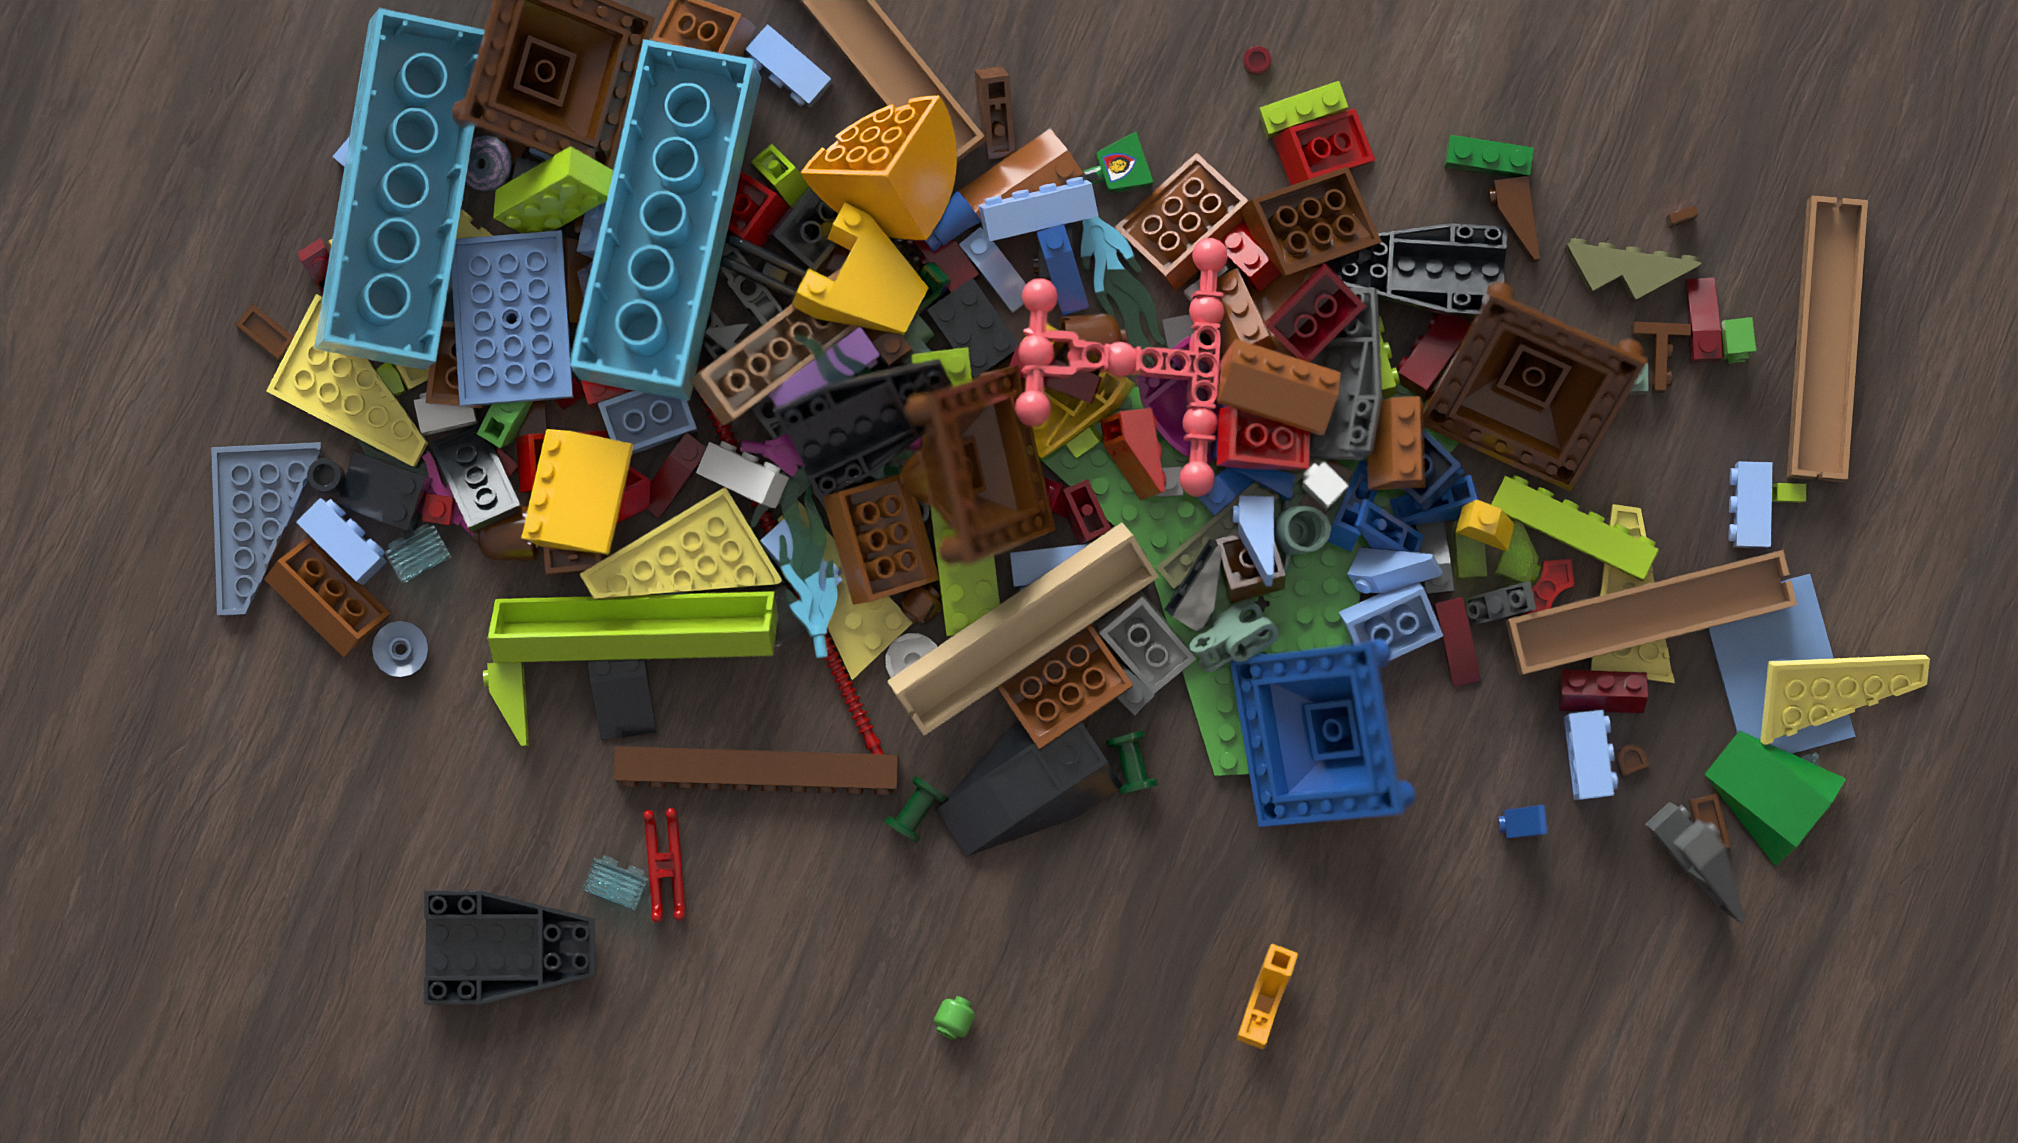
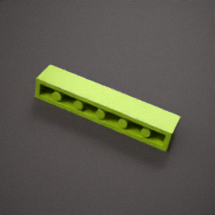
M1513 475L1512 479L1505 476L1491 504L1492 506L1502 509L1511 519L1645 582L1659 553V549L1654 547L1656 542L1644 536H1640L1639 539L1629 535L1631 530L1615 523L1614 527L1603 523L1604 517L1592 511L1586 515L1578 511L1579 505L1567 499H1564L1563 503L1553 499L1554 494L1544 488L1539 487L1536 491L1528 487L1529 482L1519 476Z

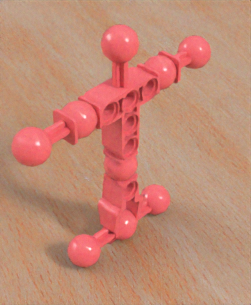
M1206 238L1199 241L1193 249V262L1201 271L1200 291H1195L1192 294L1193 301L1189 308L1190 318L1194 323L1191 326V330H1194V333L1190 338L1189 351L1153 347L1141 350V347L1134 349L1131 345L1124 342H1115L1111 345L1105 344L1102 346L1096 342L1079 340L1075 332L1046 331L1047 313L1057 303V290L1051 282L1045 279H1034L1028 282L1023 289L1022 299L1025 307L1030 311V327L1023 331L1027 337L1021 342L1019 347V358L1025 366L1020 372L1027 375L1026 392L1021 394L1016 401L1015 411L1018 419L1025 425L1039 426L1049 418L1051 407L1047 397L1042 394L1043 376L1065 379L1075 372H1093L1100 369L1101 373L1107 371L1112 376L1119 378L1127 377L1130 374H1139L1144 377L1187 380V401L1189 405H1187V412L1184 414L1183 428L1187 434L1184 436V441L1191 442L1190 463L1186 464L1181 470L1179 480L1182 489L1189 495L1199 497L1209 493L1214 486L1215 477L1211 467L1206 464L1207 444L1215 441V436L1213 435L1218 427L1217 416L1213 411L1216 409V404H1213L1217 397L1218 377L1221 375L1222 360H1219L1220 333L1218 330L1221 328L1220 323L1225 313L1223 303L1220 300L1223 298L1224 293L1216 292L1217 272L1226 265L1228 258L1226 247L1219 240ZM1200 333H1207L1210 336L1211 345L1206 346L1200 342ZM1051 342L1068 344L1070 350L1067 353L1068 367L1049 366L1054 357V348ZM1087 351H1094L1098 355L1099 360L1097 364H1092L1087 360ZM1143 356H1150L1153 359L1154 367L1152 369L1146 368L1143 365ZM1171 358H1176L1181 362V371H1175L1171 368ZM1202 360L1208 363L1209 373L1205 374L1199 371L1198 361ZM1197 388L1204 389L1207 392V401L1203 402L1197 398Z

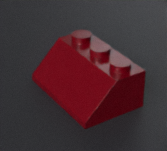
M1324 263L1265 322V326L1298 359L1310 362L1366 305Z

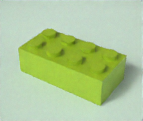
M570 146L496 189L493 218L520 233L554 231L607 201L613 170Z

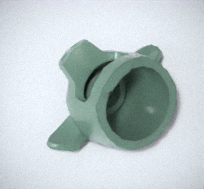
M1292 492V498L1289 501L1283 500L1281 512L1274 522V540L1278 548L1283 552L1281 562L1284 572L1287 570L1291 555H1302L1321 548L1329 539L1331 532L1329 520L1322 511L1308 506L1291 507L1290 502L1296 495L1294 492Z

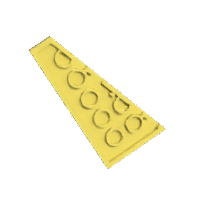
M797 500L777 520L780 523L786 518L788 522L793 520L803 531L801 536L808 543L813 541L822 551L820 556L826 563L832 562L842 573L839 576L842 582L837 586L835 609L827 627L853 681L913 623L889 596L853 605L834 538Z
M1615 504L1611 506L1609 526L1614 527L1615 523L1631 530L1629 535L1637 539L1640 536L1646 537L1641 508ZM1604 563L1600 596L1654 583L1652 567L1645 582ZM1665 639L1591 657L1590 670L1647 672V680L1675 683Z
M1926 655L1769 662L1760 742L1764 745L1774 742L1773 739L1797 734V730L1811 725H1821L1853 713L1856 708L1864 705H1875L1879 703L1878 700L1891 695L1899 696L1926 686L1930 658Z

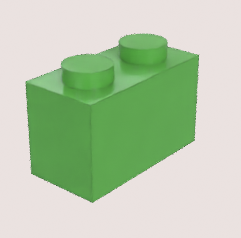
M1753 318L1724 320L1720 324L1722 339L1721 360L1728 359L1729 364L1743 363L1756 351Z

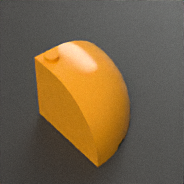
M940 96L909 99L907 105L896 108L892 104L861 118L835 136L837 141L827 150L821 148L801 171V175L811 189L837 213H840L846 202L871 215L887 237L927 240L947 208L953 191L957 165L954 128L948 110Z

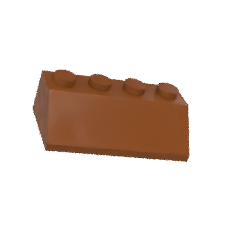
M1049 129L958 192L965 198L981 220L978 205L985 204V199L1001 196L1003 200L1013 197L1012 193L1016 191L1029 190V193L1040 191L1039 187L1046 184L1055 183L1056 187L1067 185V180L1078 178L1083 172L1068 149L1053 131Z
M1235 339L1222 359L1217 403L1323 436L1338 396L1340 372Z
M311 536L280 558L264 579L344 658L359 647L391 614L362 584L356 582Z

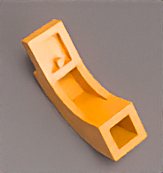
M1274 944L1270 945L1248 1002L1237 1037L1238 1041L1264 1049L1298 953Z

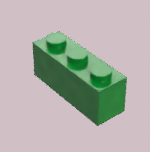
M1450 135L1444 167L1510 178L1529 177L1534 148Z

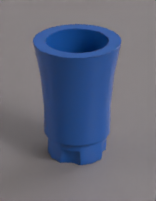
M956 191L950 198L947 208L932 234L924 241L934 252L941 245L945 246L953 238L982 221L965 198Z

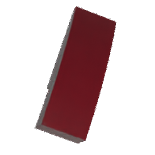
M1017 346L1009 367L1018 365L1019 371H1021L1025 366L1019 358V346ZM1053 359L1049 366L1068 367L1069 364ZM1080 371L1065 379L1043 376V387L1093 404L1102 377L1090 372ZM1020 372L1021 379L1026 380L1027 375Z
M1463 597L1435 603L1433 606L1437 622L1443 634L1441 642L1453 687L1481 681Z

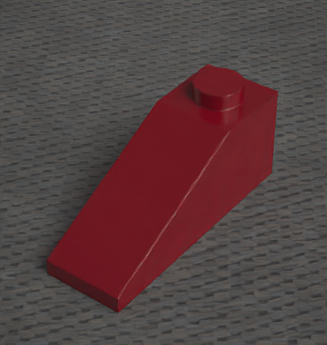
M1686 279L1688 324H1691V335L1689 336L1690 363L1718 362L1722 359V339L1715 279Z
M688 433L684 435L650 482V507L647 510L659 519L694 476L706 451V447Z

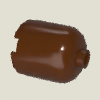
M1109 314L1061 316L1060 331L1075 332L1079 340L1096 342L1102 346L1105 344L1111 345L1115 342L1127 343L1126 330H1120L1118 321ZM1065 343L1061 348L1064 363L1069 364L1067 353L1070 350L1068 344ZM1094 351L1086 352L1087 360L1092 364H1097L1099 360L1098 355Z
M521 506L523 511L473 532V541L479 542L480 551L485 557L500 561L531 562L538 559L540 546L522 538L529 506Z

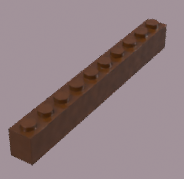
M615 746L614 780L621 781V787H638V782H649L650 788H666V783H677V788L694 789V784H705V789L722 790V784L733 785V790L750 791V785L762 786L761 791H778L779 786H790V792H807V787H818V793H835V788H846L847 794H863V789H874V794L891 795V790H897L898 755Z

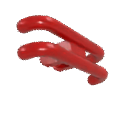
M673 808L667 809L665 813L668 827L669 853H658L655 815L651 810H646L643 813L651 897V920L655 923L660 922L663 918L660 878L672 877L674 918L677 921H681L685 917L679 824L677 812Z

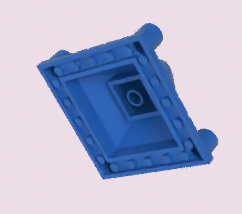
M1376 639L1362 644L1269 655L1259 653L1243 662H1237L1234 659L1230 660L1259 827L1399 814L1405 812V809L1414 803L1415 792L1413 787L1406 781H1398L1396 777L1391 737L1388 729L1386 708L1383 702L1382 685L1379 678V668L1386 666L1391 658L1389 646L1384 641Z

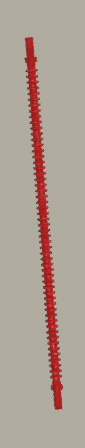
M697 366L696 374L703 369V366ZM703 400L701 404L707 406L705 412L710 413L708 418L714 421L712 426L717 427L715 433L721 436L719 441H724L737 447L735 452L742 455L740 453V446L736 445L738 439L733 438L735 433L729 430L731 425H722ZM751 499L752 503L750 506L755 507L754 514L759 515L757 521L762 522L761 529L766 530L764 536H766L775 528L777 521L775 519L772 520L771 516L773 513L768 512L769 506ZM794 590L792 594L797 595V599L795 601H800V597ZM826 633L824 637L828 656L824 657L823 660L828 661L827 668L832 669L830 675L836 677L834 683L839 684L837 689L842 690L843 694L841 697L846 698L844 704L849 705L848 712L853 713L851 719L857 721L855 727L860 728L858 733L863 735L867 750L870 749L871 754L884 755L880 747L881 741L872 730L874 725L869 724L871 719L866 718L865 714H867V711L862 710L864 704L859 703L860 696L855 695L857 689L852 688L853 681L848 680L850 675L844 671L846 666L842 667L841 663L843 660L838 659L839 652L834 651L836 645L831 644L832 637H828Z

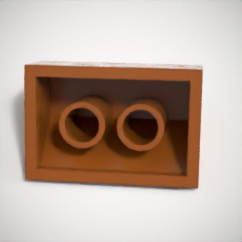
M1238 268L1218 277L1216 292L1224 293L1223 298L1220 300L1225 311L1223 320L1220 323L1221 328L1218 330L1220 333L1219 359H1223V356L1235 339L1268 350H1276L1277 347L1265 326V321L1253 295Z
M1420 396L1390 398L1381 401L1373 450L1367 455L1369 490L1425 487L1424 410Z

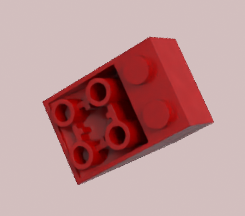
M1152 408L1120 411L1101 419L1104 447L1140 500L1165 492L1166 476L1161 470L1160 463L1162 450L1160 444L1157 443V419L1153 415Z

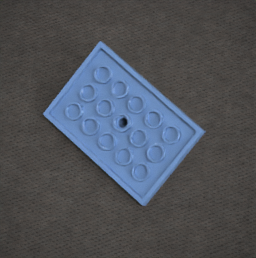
M562 230L456 239L451 271L460 406L573 398ZM517 319L514 324H510L512 320Z
M1810 574L1781 581L1783 583L1791 580L1797 601L1796 606L1707 628L1736 733L1740 730L1761 739L1769 662L1834 659ZM1848 714L1818 726L1811 725L1797 730V734L1791 736L1784 735L1773 739L1774 742L1770 744L1792 754L1856 736L1850 715Z

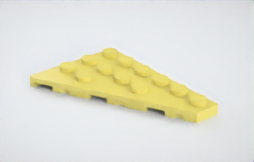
M316 294L267 392L416 467L428 442L370 361L364 358L314 349L323 298Z
M726 487L580 574L594 599L774 585L782 582V579Z

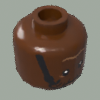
M931 583L928 586L921 585L912 588L901 599L903 605L901 611L915 625L918 622L927 624L942 610V602L939 599L942 594Z

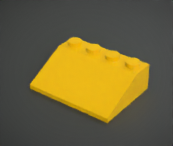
M546 429L522 538L541 547L609 554L634 445L571 431Z

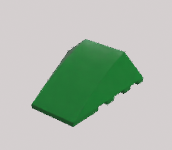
M1740 730L1704 774L1775 867L1799 845L1832 804L1846 778L1771 744L1764 745L1760 742V739Z

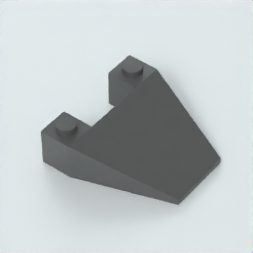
M1671 802L1667 803L1645 823V826L1720 910L1742 924L1745 921L1725 846L1718 839L1721 833L1711 823L1706 825L1697 820L1692 824L1690 821L1692 815L1683 805L1677 807Z

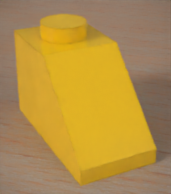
M1474 500L1462 506L1456 533L1507 551L1515 524L1502 509L1479 500Z

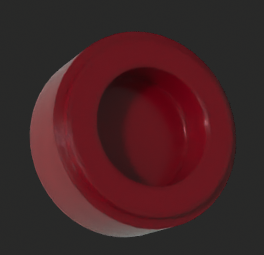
M1253 46L1245 52L1243 65L1249 73L1260 75L1269 69L1271 55L1266 48Z

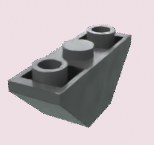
M1530 581L1463 599L1469 626L1514 617L1536 609Z

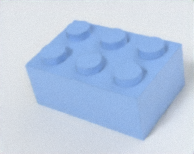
M634 390L598 403L610 439L633 444L632 455L682 438L686 433L690 435L698 432L687 400Z
M320 498L297 523L356 582L364 585L387 562L382 557L386 552L375 541L371 539L366 541L362 537L366 532L351 519L346 521L343 518L346 512L331 499L326 502Z
M1420 582L1377 594L1339 612L1352 645L1376 639L1382 640L1389 646L1391 652L1390 660L1443 637L1428 597Z
M1603 710L1564 716L1574 800L1614 795L1613 790L1617 789L1618 785L1616 773L1611 772L1610 762L1614 761L1612 744H1607L1606 734L1610 733L1609 717L1604 716Z

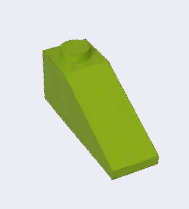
M524 662L487 663L488 670H483L484 687H489L491 696L520 745L529 747Z

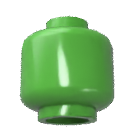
M956 996L955 1000L945 999L934 1018V1023L937 1026L936 1031L951 1040H956L957 1037H965L975 1019V1013L970 1008L971 1003L959 996Z

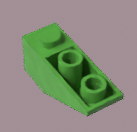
M533 401L492 404L477 434L499 448L513 443Z

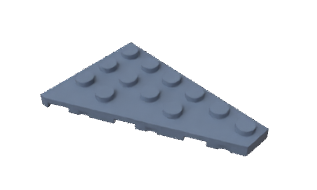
M321 442L211 447L218 616L248 614L308 482L307 472L309 466L318 460L322 451Z

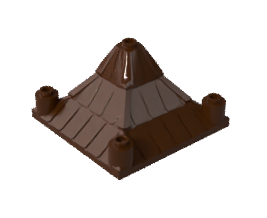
M493 0L476 65L470 80V86L466 98L454 104L452 108L453 120L460 127L476 126L551 156H555L571 146L613 170L643 40H649L655 18L612 0Z
M1495 282L1487 288L1484 304L1436 390L1427 395L1424 408V427L1571 492L1646 366L1647 358L1643 357V348L1638 342L1629 339L1619 342L1617 346H1612L1610 343L1592 337L1574 327L1567 326L1565 323L1547 317L1529 307L1522 306V304L1514 301V291L1511 286L1503 282Z
M1018 365L984 372L978 378L937 392L913 396L909 399L906 406L907 416L914 424L930 423V425L927 426L921 449L902 467L900 481L909 494L919 501L933 506L949 528L955 530L956 535L943 538L939 546V556L947 565L972 564L1056 530L1033 428L1022 423L1015 411L1016 401L1024 393Z

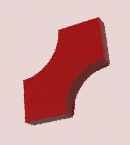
M1572 558L1543 561L1542 574L1538 582L1532 587L1536 609L1532 612L1521 614V616L1551 609L1555 597L1561 591L1575 586Z

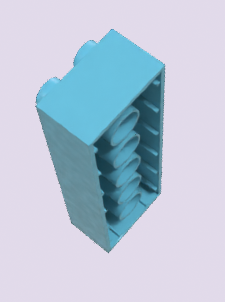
M381 8L369 20L314 349L426 370L436 361L474 126L465 128L455 123L452 117V108L457 101L466 98L485 30Z
M643 40L570 362L571 368L580 380L690 401L693 388L690 379L696 375L761 83V76L753 59Z

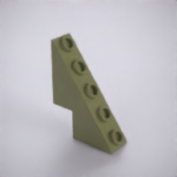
M1571 238L1570 243L1565 246V250L1589 294L1620 279L1632 303L1690 273L1701 265V262H1698V257L1682 255L1681 259L1670 257L1671 253L1664 251H1654L1653 255L1645 254L1643 249L1637 247H1626L1625 251L1615 249V245L1610 243H1598V246L1587 245V240Z

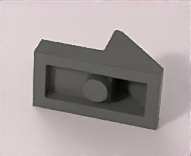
M741 324L708 328L705 334L727 352L737 345V342L749 329V325Z

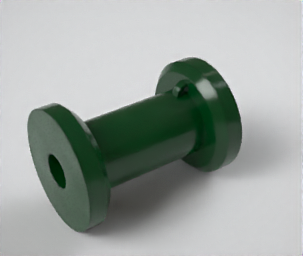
M1144 731L1106 741L1108 747H1117L1127 784L1121 786L1119 790L1121 795L1159 785L1157 779H1148L1138 742L1144 740Z
M915 775L912 782L917 786L916 790L896 820L892 817H887L884 823L917 844L920 838L915 833V830L935 800L945 802L948 797Z

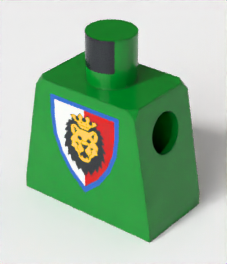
M1136 132L1096 153L1098 166L1084 170L1087 181L1091 182L1092 185L1104 182L1108 193L1153 186V179Z

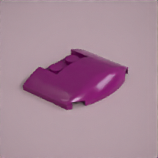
M1189 335L1172 349L1189 351ZM1176 358L1170 359L1171 368L1175 371H1181V362ZM1202 360L1198 361L1199 371L1205 374L1209 373L1208 363ZM1139 375L1136 378V384L1139 387L1140 401L1144 409L1152 408L1153 415L1157 419V432L1179 453L1190 458L1191 442L1184 441V436L1187 434L1183 428L1184 414L1187 412V405H1189L1187 401L1188 381ZM1218 377L1217 397L1213 404H1216V409L1213 411L1217 416V420L1221 404L1217 403L1220 377ZM1197 388V398L1203 402L1207 401V392L1204 389ZM1214 441L1207 444V465L1215 460L1212 458Z

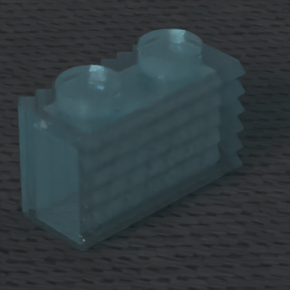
M422 525L413 531L415 536L406 541L402 537L388 545L390 549L384 553L400 582L405 583L452 557L436 526Z
M603 855L601 860L595 858L583 890L637 910L649 878L644 877L645 871L629 865L628 870L617 866L618 860Z

